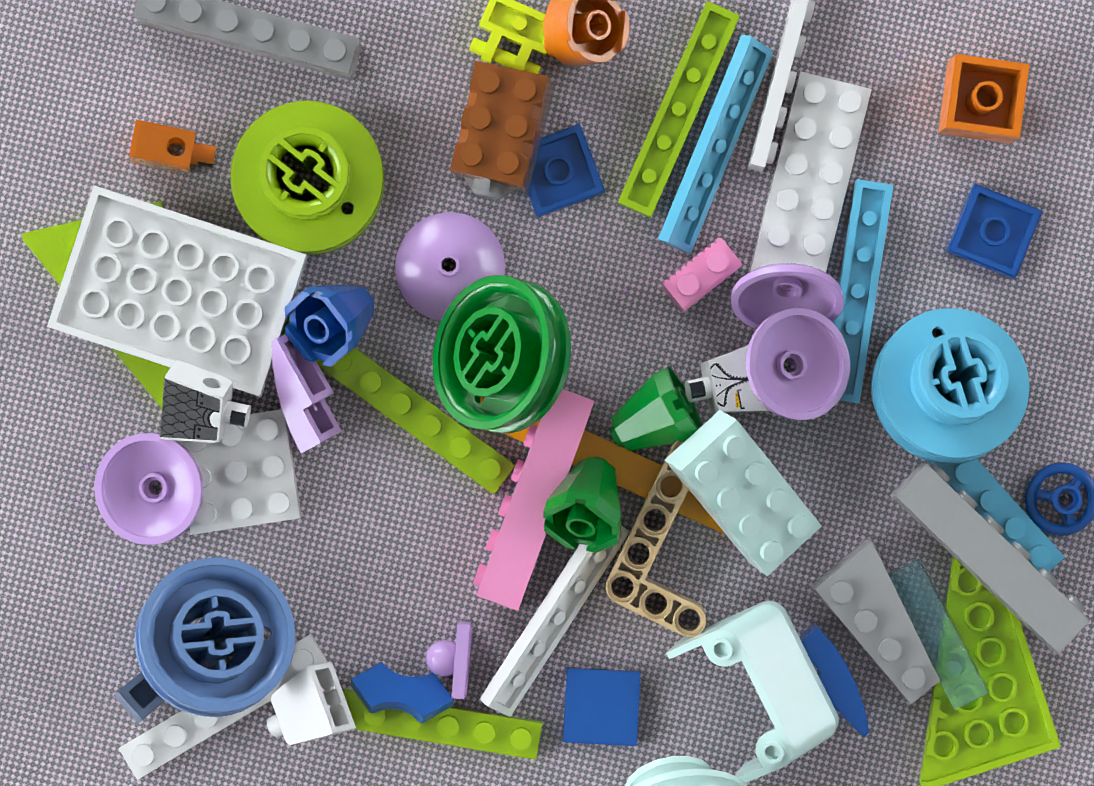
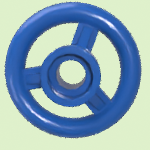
M1065 462L1053 463L1041 468L1031 478L1025 494L1026 509L1031 520L1041 530L1057 536L1072 535L1083 530L1094 518V481L1091 476L1079 466ZM1064 473L1074 476L1067 485H1060L1053 491L1039 488L1046 478L1054 474ZM1084 485L1087 492V506L1082 516L1075 521L1073 513L1077 512L1082 505L1083 499L1079 489ZM1065 492L1069 500L1065 506H1062L1059 503V496ZM1036 499L1051 502L1053 509L1060 513L1063 525L1054 524L1046 520L1038 510Z

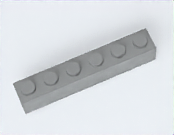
M137 0L133 14L141 24L350 81H353L362 48L357 37L220 0Z
M920 463L890 496L1051 651L1060 653L1090 622L1082 614L1086 609L1084 605L1070 593L1065 597L1056 589L1055 586L1059 583L1056 578L1043 567L1038 571L1029 563L1028 560L1032 557L1029 552L1016 541L1011 545L1003 538L1001 534L1005 530L989 515L984 519L976 512L974 508L978 504L962 489L957 493L947 484L950 477L938 465L934 463L930 467L928 464Z

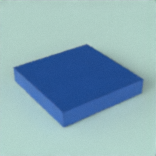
M580 123L541 138L528 192L537 218L606 192Z
M974 183L945 252L1014 280L1018 275L1043 210Z
M567 667L563 742L637 746L641 672Z

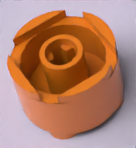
M551 0L543 22L544 48L549 55L554 56L563 64L572 67L607 62L613 59L618 52H621L627 44L630 33L628 14L626 10L622 11L616 0Z

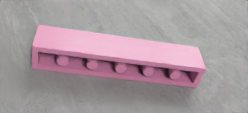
M562 389L554 405L540 419L538 427L530 426L523 444L530 448L525 462L517 460L511 477L512 481L517 482L513 496L505 494L498 515L505 517L500 531L492 529L485 550L492 552L487 566L479 564L473 581V585L479 587L476 596L517 611L519 610L546 536L544 531L545 518L543 519L546 501L569 473L595 400Z

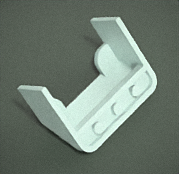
M761 602L707 626L697 636L681 638L666 652L668 658L672 659L702 645L709 660L718 666L727 667L742 661L775 727L765 732L756 743L757 758L745 762L735 774L736 777L745 783L787 766L829 739L838 727V714L786 610L777 602Z

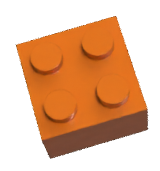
M955 54L947 62L938 134L1011 144L1019 139L1030 64Z

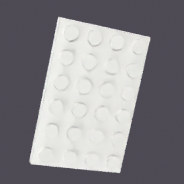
M94 185L47 327L168 367H172L176 360L183 361L230 379L235 389L262 397L272 367L271 341L282 336L288 315L285 317V306L295 297L308 256Z

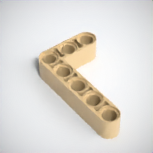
M676 441L673 443L667 457L684 442ZM664 461L608 576L605 586L606 593L613 602L682 636L694 637L700 634L706 625V615L702 605L646 577L689 490L681 481L682 489L677 495L668 496L662 492L660 484L665 477L675 476L680 479ZM657 509L663 512L666 517L665 524L659 529L648 527L644 521V516L648 511ZM634 543H643L649 549V557L643 562L632 560L628 554V549ZM620 576L628 577L633 583V590L627 595L616 593L612 587V582L615 578ZM657 592L666 598L667 604L664 609L653 611L647 607L645 600L651 593ZM692 609L698 612L700 615L698 624L694 627L683 626L679 621V615L682 611Z

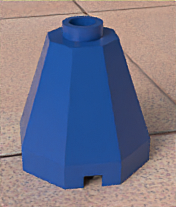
M353 284L310 286L285 306V317L290 314V323L286 325V336L305 360L311 362L322 360L325 361L322 365L331 367L358 345L374 315V299L364 287Z

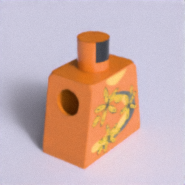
M136 119L129 158L132 164L189 173L191 164L213 168L217 146L195 142L196 132ZM173 144L183 146L184 152L180 156L171 155L168 152V148Z

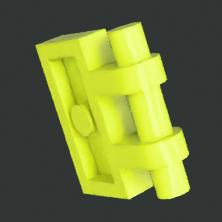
M489 0L480 20L479 28L490 32V37L487 42L474 37L469 51L480 55L481 60L492 64L494 61L508 68L539 74L542 66L529 61L532 51L545 57L548 54L544 48L543 22L545 14L514 0ZM502 38L521 46L518 55L499 48Z

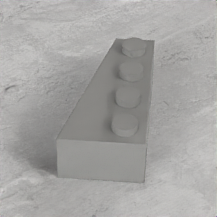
M865 539L810 586L908 703L912 705L940 681L872 541Z

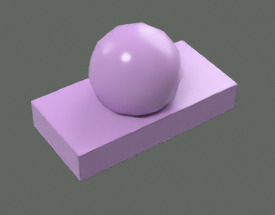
M458 621L456 644L448 640H438L428 648L426 653V664L435 675L444 677L453 674L451 698L465 699L468 694L473 633L471 621Z

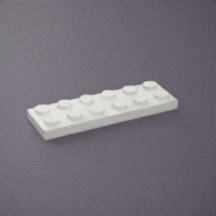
M800 71L749 273L757 268L777 263L804 264L826 273L872 89Z

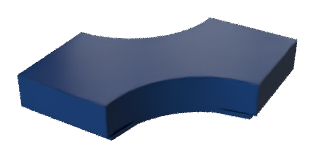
M383 662L352 678L350 684L370 713L373 714L385 709L401 710L411 714L420 723H424L452 707L454 699L451 698V695L433 672L420 677H408L391 671Z

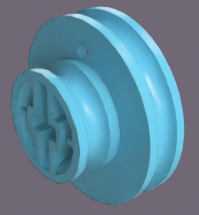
M944 308L931 310L912 318L890 337L875 361L871 378V393L874 408L882 426L898 445L909 453L930 462L959 464L986 455L1006 441L1017 429L1028 404L1029 376L1026 363L1019 348L999 325L972 311ZM939 329L943 335L934 338L932 331Z

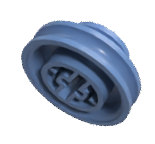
M220 557L198 559L186 563L165 576L145 601L135 630L137 660L145 679L152 689L173 707L189 714L203 717L233 715L252 707L262 700L279 684L292 660L295 647L293 615L285 596L278 586L257 568L238 560ZM200 619L199 623L191 624L194 620ZM264 628L270 631V638L267 640L263 639ZM208 631H211V641L199 642ZM226 639L217 649H214L213 640ZM233 656L231 662L225 665V659Z

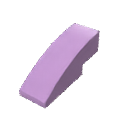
M286 334L271 341L272 365L283 414L292 437L302 454L342 432L324 400L334 394L318 363L305 360Z

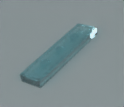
M917 559L888 574L954 710L989 694L988 688L921 560Z

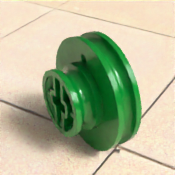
M504 275L481 278L462 290L452 301L440 322L433 349L434 382L440 400L447 411L457 421L468 427L497 433L518 432L538 422L556 402L569 371L571 336L562 307L555 297L540 285ZM480 396L484 397L482 403L480 402Z

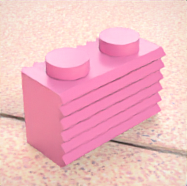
M717 238L708 247H705L702 252H699L696 257H693L691 261H687L685 266H681L679 271L676 270L673 275H670L668 280H664L662 282V289L679 311L683 313L743 264L722 238Z

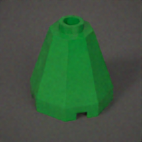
M671 366L652 375L611 418L613 426L609 427V431L619 447L624 445L628 451L672 444L676 441L684 442L703 425L694 402L690 403L685 395V385Z
M588 457L579 461L547 499L543 511V519L545 518L544 531L564 547L570 549H577L578 544L587 545L586 551L597 553L618 544L621 533V512L615 468L600 457Z

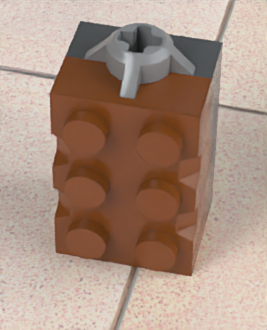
M475 61L469 86L470 93L467 105L463 111L461 131L458 142L455 145L450 171L458 179L466 180L472 192L483 198L500 200L512 191L528 194L553 92V85L549 77L545 75Z

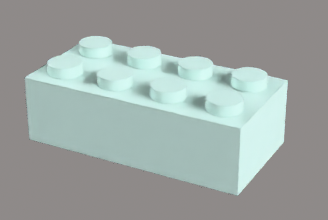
M721 410L713 415L665 459L666 463L746 560L766 576L770 575L822 527L738 420Z

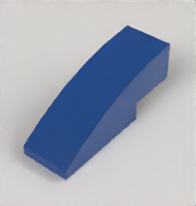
M812 623L799 638L812 664L818 669L816 672L834 708L865 737L869 733V727L858 687L847 664L834 644L816 624Z

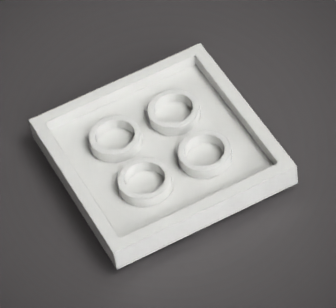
M282 409L250 414L246 427L229 424L221 440L216 443L178 441L195 458L203 479L202 505L196 519L189 527L190 535L302 518L289 429Z

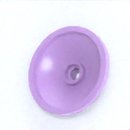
M445 212L421 220L408 231L397 251L395 273L399 289L406 301L422 315L436 321H441L452 301L467 286L484 277L493 275L505 276V259L498 239L484 223L466 214ZM453 259L456 262V268L452 272L444 271L442 268L444 260Z
M777 263L757 268L742 277L735 284L731 292L733 312L742 322L755 329L774 313L791 308L810 309L824 315L833 322L840 315L844 306L843 290L834 278L820 269L797 263Z
M791 308L774 313L756 329L748 346L746 369L751 388L765 408L775 415L788 420H809L827 413L842 397L849 380L850 357L846 342L832 321L810 309ZM785 360L790 364L788 372L785 371L783 366Z
M141 433L124 438L105 454L96 473L94 490L99 512L106 524L116 534L137 544L154 545L180 536L191 526L200 511L204 487L200 468L186 447L176 440L160 439V434ZM156 480L162 484L161 493H157L154 490L153 485Z

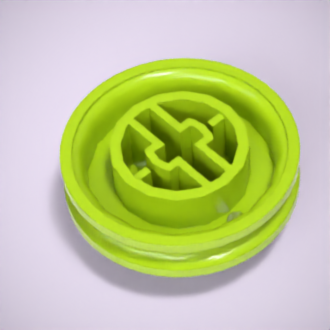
M319 101L286 103L267 111L256 119L245 131L235 149L230 174L232 194L236 206L251 229L266 242L306 255H321L339 250L361 236L370 226L380 208L385 184L383 163L378 148L367 129L348 112ZM301 146L315 147L319 150L322 158L318 153L310 149H305L301 154L295 148ZM285 155L289 156L308 172L315 165L313 169L315 175L320 182L328 187V190L322 194L305 180L298 187L301 181L293 170L281 162L282 157ZM324 160H325L327 163H328L329 161H330V163H331V166H332V169H333V176H332V177L329 176V175H330V172H329V170H328V168H327V166H326ZM277 171L284 175L282 177L283 182L299 200L292 198L286 190L283 191L277 178ZM347 203H351L354 206V211L349 215L342 212Z

